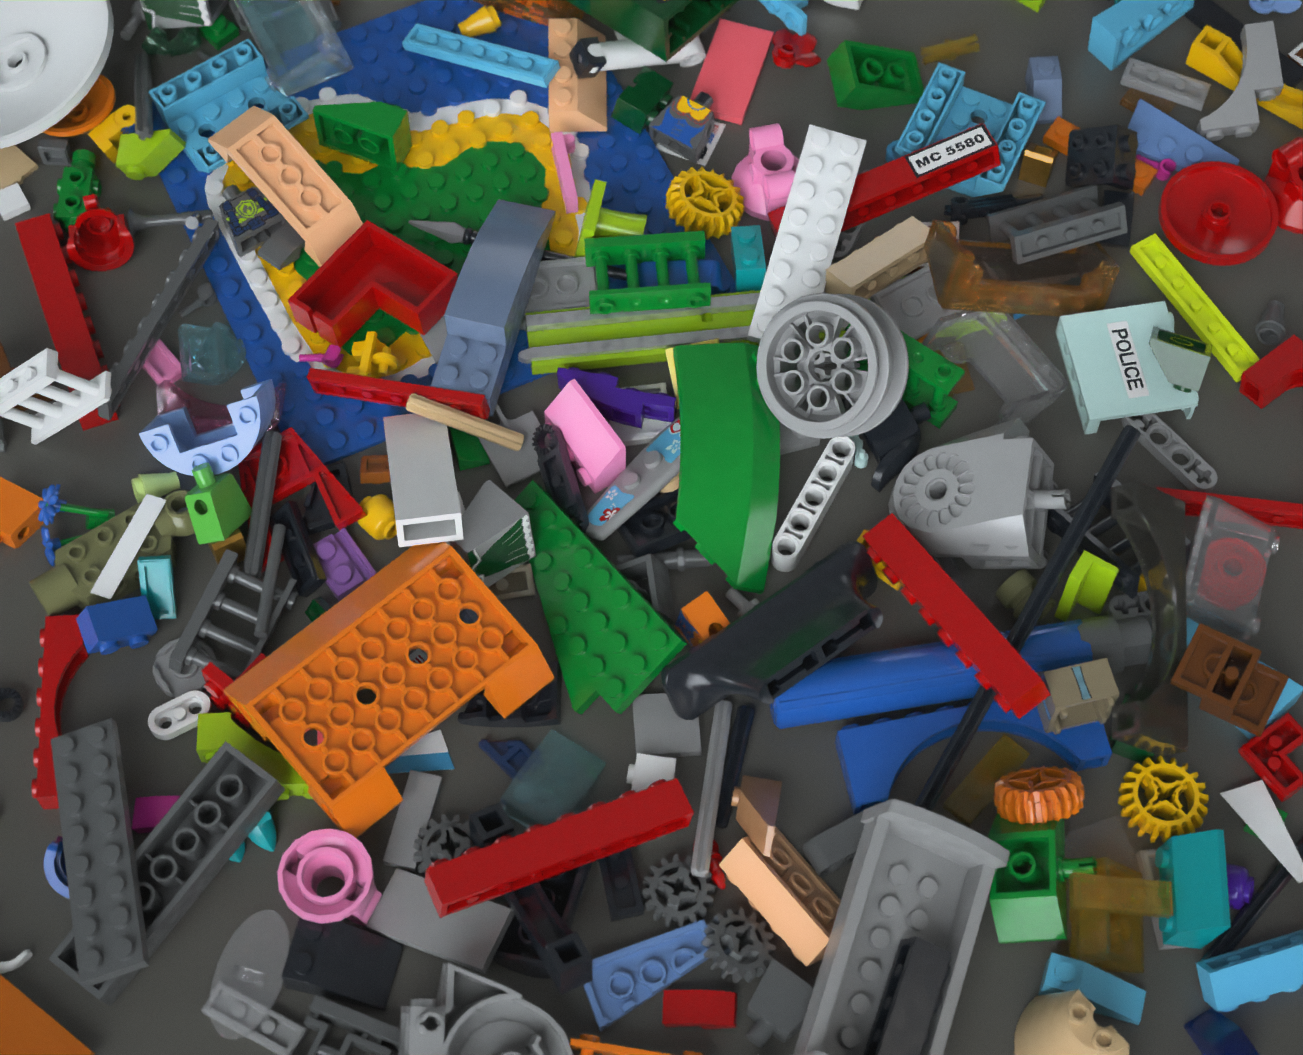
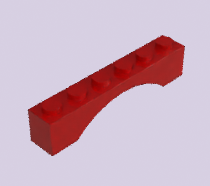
M79 615L45 616V628L40 629V645L44 648L43 658L38 660L39 676L42 677V687L37 688L36 699L37 705L41 707L40 717L35 719V734L39 737V748H34L33 762L35 768H37V779L32 780L31 789L33 798L37 799L43 810L59 809L51 739L62 735L61 713L63 700L73 677L90 656L87 653L76 621Z

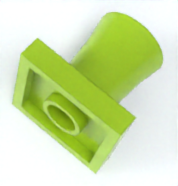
M595 179L586 207L575 257H585L584 239L643 235L647 214L627 213L601 207L607 182Z

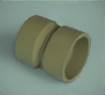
M1025 568L1010 576L998 588L995 597L1006 609H1014L1013 616L1017 620L1038 582ZM1050 597L1037 623L1055 606L1056 601L1052 597Z

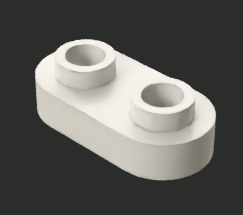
M193 690L156 707L148 717V726L152 734L160 740H170L197 727L198 713L192 714L191 711L195 707H201L202 709L199 713H212V704L209 697L204 692ZM164 722H172L169 728H161Z

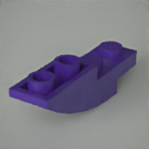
M558 367L559 389L563 390L568 382L575 378L602 416L608 420L637 428H642L644 418L665 422H673L677 413L676 397H671L662 392L653 394L641 392L630 387L625 389L619 388L618 377L612 376L609 373H591L574 367L567 369Z

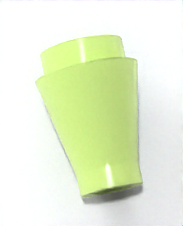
M176 471L138 474V478L131 479L133 492L138 503L143 501L146 494L160 498L174 490L180 489Z

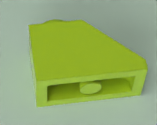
M171 129L153 131V136L145 138L144 141L140 140L139 135L136 133L121 134L115 166L133 180L157 176L185 148L186 142Z

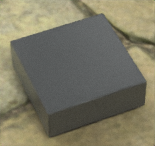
M38 140L37 149L43 164L72 166L73 155L68 140Z

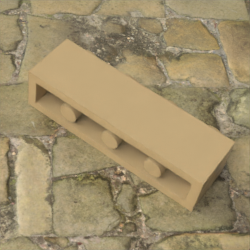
M911 216L826 269L825 292L829 294H851L869 299L873 294L883 290L935 257L938 233Z

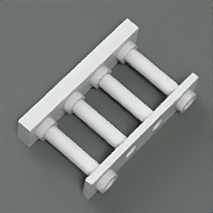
M46 348L0 378V416L32 427L31 443L37 445L109 401L112 393L110 386L111 372L104 371L88 381L60 370L57 365L58 352ZM56 381L75 390L68 392L49 384ZM38 393L54 399L56 402L51 404L32 397V395ZM21 405L38 413L32 415L13 407Z

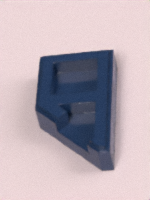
M481 740L478 743L479 747L519 787L544 766V762L522 740H508V742Z

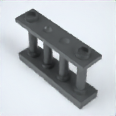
M1095 184L987 215L990 242L993 244L1010 239L1013 261L1017 265L1128 233L1125 205L1121 202H1116L1100 207L1097 185Z
M226 549L169 658V668L181 673L185 664L191 666L193 663L205 668L209 662H212L235 681L242 671L198 652L199 648L195 647L199 637L205 638L208 636L250 655L251 657L245 667L246 669L261 653H264L285 610H292L299 593L295 592L297 580L290 578L285 590L279 587L275 588L274 600L279 602L270 617L267 637L260 638L258 643L255 644L213 625V621L209 619L214 609L217 611L223 609L256 624L258 611L227 598V594L223 591L228 583L233 584L236 582L262 593L264 581L241 571V567L237 566L238 554Z

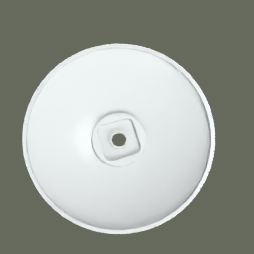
M0 0V149L29 140L55 125L73 110L92 88L104 68L112 44L114 23L109 0ZM22 60L21 64L16 67V63Z

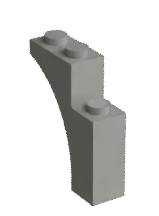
M1274 21L1244 24L1240 34L1243 61L1238 86L1221 107L1200 119L1196 128L1197 134L1210 142L1221 140L1224 136L1235 135L1237 138L1252 135L1260 124L1256 99L1259 98V101H1269L1280 95L1284 84Z

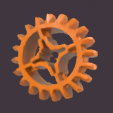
M1032 766L1029 769L1020 768L1017 772H1009L1008 775L1000 777L999 781L995 783L993 797L997 813L1000 814L1001 818L1008 819L1012 823L1019 822L1022 825L1032 823L1035 825L1042 822L1047 824L1051 820L1059 822L1062 818L1068 819L1071 815L1077 814L1084 807L1085 793L1084 784H1082L1081 777L1077 775V772L1069 771L1068 768L1059 769L1057 766L1036 768Z

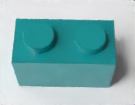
M760 225L731 227V257L736 292L761 290L766 274Z

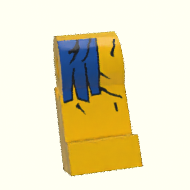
M132 105L120 107L88 133L90 138L113 164L116 163L121 134L135 133V107Z

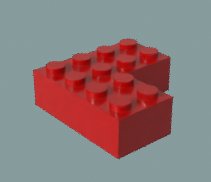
M367 220L288 299L297 323L315 334L318 332L321 338L340 348L379 308L425 336L444 316L457 282L458 274Z

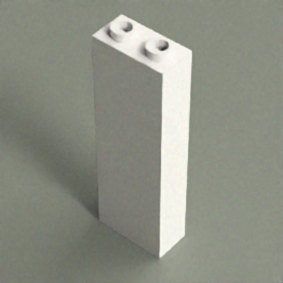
M415 413L383 417L398 546L405 547L464 540L447 425Z

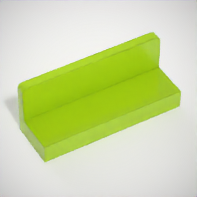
M1084 550L1069 575L1055 617L1064 622L1067 621L1077 603L1100 614L1119 569Z

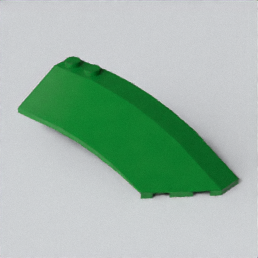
M745 342L677 345L673 348L680 410V471L676 520L673 524L680 532L686 531L697 542L694 547L711 565L716 563L727 574L728 577L725 580L733 589L762 594L765 588L777 516L780 475V422L768 408L759 388L756 369L759 346Z

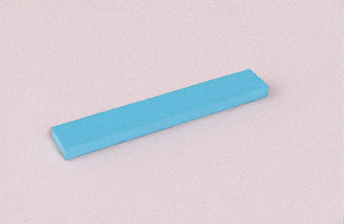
M418 23L414 25L402 42L404 49L407 51L547 88L560 69L559 62L555 59Z

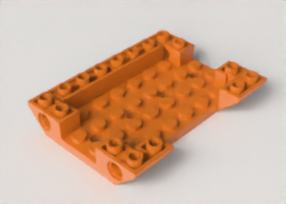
M445 542L410 547L234 681L223 692L265 742L270 740L308 785V793L340 831L348 832L357 839L403 802V798L385 769L386 766L484 688L483 695L505 719L553 681L555 677L532 637L456 550ZM465 609H471L476 612L478 620L472 624L464 623L460 619V612ZM413 649H422L427 654V660L421 664H416L410 660L408 654ZM362 689H370L375 693L376 699L371 704H362L357 699V693ZM310 730H318L322 733L324 739L319 745L311 746L305 742L304 735Z

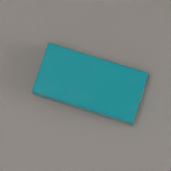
M171 555L139 557L137 563L141 596L146 595L154 620L176 619L177 605Z

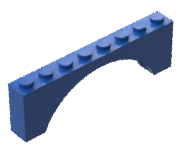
M993 701L976 731L1003 732L1030 739L1056 753L1075 772L1107 766L1112 755L1104 725L1100 724L1099 721L1063 729L1060 734L1056 735L1054 732L1045 733L1037 707H1034L1022 718L1018 719L1011 710L1005 713L996 701ZM970 703L967 706L958 708L944 706L935 712L927 714L913 712L907 714L904 718L896 720L881 718L865 726L850 724L837 731L835 746L853 815L875 804L888 801L892 787L904 768L928 747L952 737Z

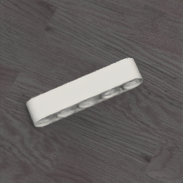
M835 437L829 441L772 544L771 563L778 571L790 572L797 567L849 474L855 454V444L849 437ZM835 453H843L846 456L839 457L836 456ZM822 477H830V478L833 479V480H832V481H824V480H822L821 478H822ZM816 501L819 503V505L812 506L807 502ZM796 525L804 526L806 529L796 530L793 527ZM788 550L793 554L782 555L779 551Z

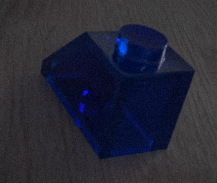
M1210 1008L1183 1026L1203 1055H1260L1241 1027L1220 1012H1217L1214 1008Z

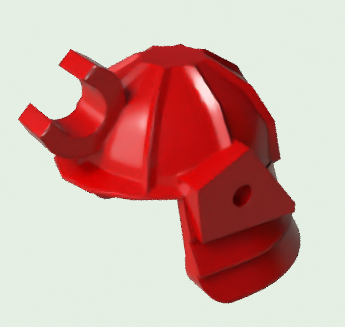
M95 194L82 196L87 211L77 216L74 225L68 226L67 252L70 258L78 266L90 271L104 272L121 267L131 258L134 251V241L129 232L125 215H117L108 207H100L98 196Z

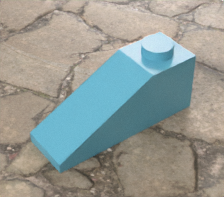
M1051 952L1045 964L1038 996L1079 989L1096 1008L1094 1013L1136 1025L1140 1024L1146 996L1145 990L1086 962Z

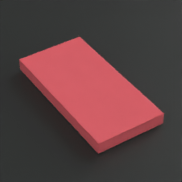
M720 18L690 100L694 101L700 92L707 93L714 101L709 108L714 113V118L742 125L772 44L774 32Z

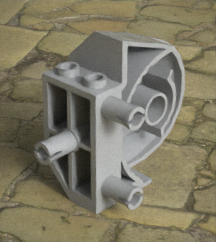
M1016 418L973 432L917 455L904 466L895 481L888 506L889 513H893L931 556L962 557L972 569H1040L1049 562L1046 559L1049 558V555L1043 549L1048 509L1068 510L1071 504L1066 503V501L1071 502V493L1069 489L1056 490L1058 485L1052 480L1054 463L1034 438L1029 437L1030 431L1020 418Z
M450 963L442 965L436 999H411L410 1006H401L399 1055H573L566 1033L545 1011L522 999V995L512 989Z

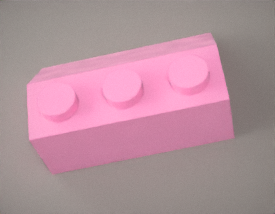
M575 378L569 381L544 411L545 424L555 425L561 430L570 461L577 469L576 474L580 482L585 487L589 485L596 494L610 486L620 473L626 469V446ZM547 433V437L549 439H552V437H550L551 434Z

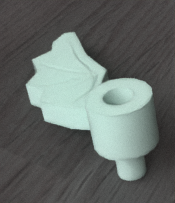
M859 435L847 436L855 444L854 465L860 469L865 468L868 464V454L863 449V440L859 439Z

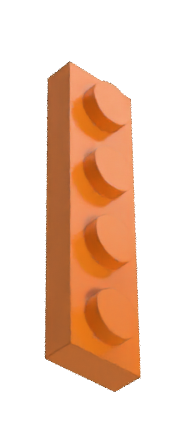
M1057 117L1044 134L1042 143L1067 156L1069 134L1072 130L1081 128ZM1136 158V175L1133 190L1131 191L1143 196L1155 179L1158 170Z

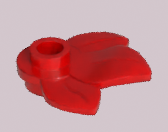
M780 29L774 34L772 38L774 45L772 56L773 62L778 67L789 69L795 64L812 67L821 62L820 57L812 52L817 45V39L814 35L809 33L803 36L797 33L793 35L787 29Z

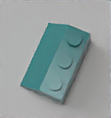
M1214 829L1170 837L1157 849L1155 854V865L1159 869L1160 878L1157 885V897L1161 903V914L1158 921L1159 930L1162 932L1163 944L1202 949L1231 927L1224 830Z

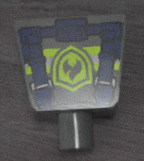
M231 185L222 193L226 201L220 204V212L239 257L261 247L272 234L286 223V219L257 187H251L241 192L237 185Z

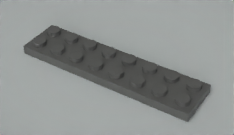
M112 718L51 739L79 983L84 987H89L150 966L118 725Z

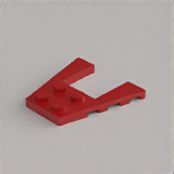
M292 427L279 433L282 436L272 505L316 482L334 524L339 530L367 516L363 508ZM262 443L255 446L238 464L241 490L251 508ZM251 516L247 519V521H248V528H249V525H250V518H251ZM270 525L268 526L262 572L266 571L273 533ZM281 555L280 562L285 560L283 555Z

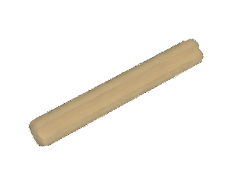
M414 393L407 400L406 410L514 451H519L523 445L524 435Z

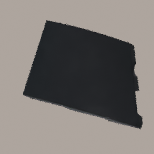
M547 662L555 677L554 680L504 719L483 695L484 688L470 699L464 713H459L458 721L460 724L484 727H539L561 724L562 671L559 662Z

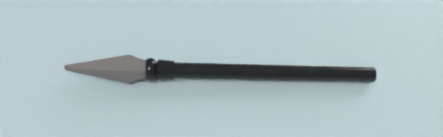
M409 220L408 222L410 225L449 243L463 242L465 245L470 243L472 245L479 232L476 230L473 232L472 228H464L456 222ZM544 250L541 261L576 257ZM607 266L609 278L627 282L626 269Z

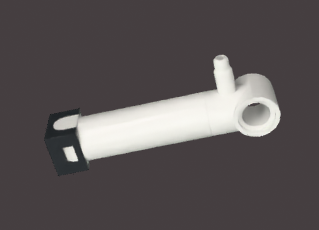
M699 35L667 62L630 39L599 42L598 37L579 39L569 52V56L577 78L581 79L596 77L600 71L679 63L684 68L692 67L705 60L706 53Z

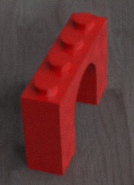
M1292 335L1244 371L1241 377L1239 392L1260 409H1263L1287 390L1303 387V341L1297 336Z

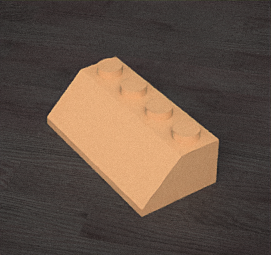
M577 18L548 19V58L558 60L560 69L548 85L550 132L607 131L606 71H600L596 77L578 79L569 56V52L579 39L598 37L599 42H605L606 36Z
M776 826L770 857L763 856L749 836L742 838L719 864L726 873L728 880L736 885L748 898L749 904L761 913L769 923L771 930L780 936L791 948L792 954L796 959L803 962L806 967L822 960L841 900L823 879L818 877L815 870Z

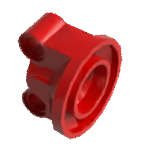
M1296 137L1272 152V164L1264 183L1271 190L1277 202L1279 213L1277 226L1296 234H1303V138Z

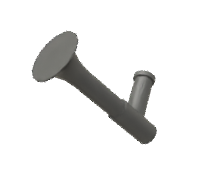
M132 208L128 210V224L132 238H135L136 233L149 227L183 224L193 230L199 224H203L207 217L213 219L212 210L154 216L139 215L133 212Z

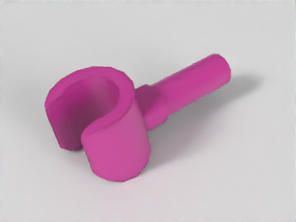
M1139 154L1136 156L1140 161L1157 169L1156 177L1161 181L1167 180L1171 175L1170 172H1173L1176 168V163L1171 159H1163L1158 163Z
M329 345L325 354H299V361L323 362V364L330 368H337L344 355L340 353L341 348L339 346Z

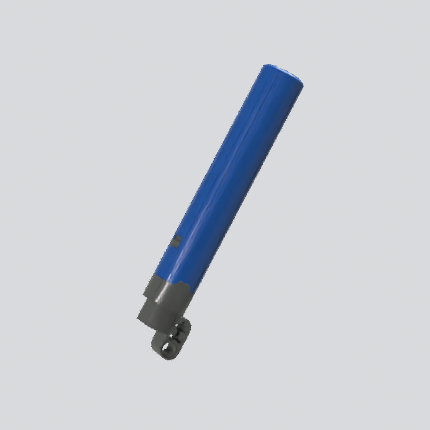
M1157 590L1137 592V596L1133 599L1127 594L1115 596L1110 600L1107 615L1034 626L1019 654L1040 678L1043 672L1103 658H1107L1113 675L1122 674L1126 666L1149 663L1154 644L1152 632H1156L1164 626L1169 600L1165 594ZM1011 630L1002 631L1000 633L1006 639ZM943 641L833 658L774 699V703L769 704L773 723L778 729L974 698L980 684L974 677L977 671L972 666L966 669L955 655L958 652L957 648L954 645L948 648Z

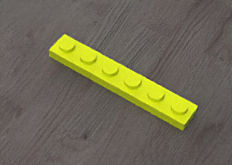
M1156 233L1132 245L1130 254L1199 338L1203 342L1212 345V354L1235 382L1241 381L1242 373L1260 360L1259 357Z

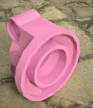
M779 123L749 128V155L737 164L731 179L734 180L733 187H739L740 195L744 197L743 210L750 216L769 221L767 213L786 205L799 159L784 146L783 133Z
M329 828L311 831L296 839L285 851L277 871L279 892L288 908L302 919L322 924L341 921L347 918L356 924L366 926L382 897L374 883L371 857L364 845L348 832ZM334 876L344 881L342 890L333 896L320 897L317 895L318 884L323 879Z

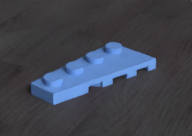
M1141 98L1139 99L1128 125V129L1138 132L1136 156L1139 154L1158 163L1163 159H1171L1176 163V171L1196 163L1209 161L1226 162L1238 166L1240 161L1238 158Z
M704 919L592 959V981L584 984L583 988L600 1032L709 959L703 956L709 947L701 944V941L706 936L704 929L707 925Z

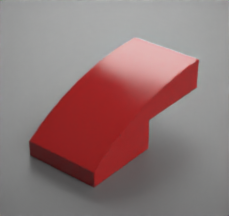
M664 990L662 1024L665 1027L700 1026L704 1030L736 1028V992Z

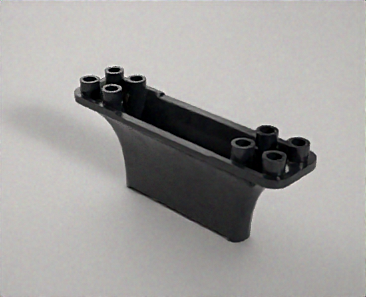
M849 541L840 545L831 554L815 562L805 573L724 629L711 635L697 646L690 648L687 653L671 664L664 666L661 671L662 685L677 716L684 720H693L730 694H741L757 699L765 704H772L774 699L870 631L875 628L878 629L883 622L882 612L879 608L865 600L875 592L878 585L877 574L866 547L857 541Z

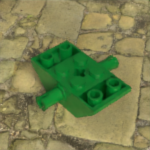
M997 813L989 832V839L1010 852L1007 866L995 870L989 891V900L999 943L1067 940L1066 882L1068 879L1097 878L1098 871L1094 870V868H1098L1096 857H1065L1064 818L1060 819L1059 822L1051 820L1047 824L1042 822L1035 825L1032 823L1022 825L1019 822H1009L1008 819L1001 818L1000 814Z

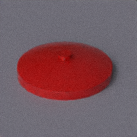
M1217 161L1196 163L1177 172L1166 184L1158 210L1159 221L1164 234L1180 252L1196 261L1217 266L1241 264L1261 254L1270 244L1279 218L1275 197L1258 176L1240 166Z

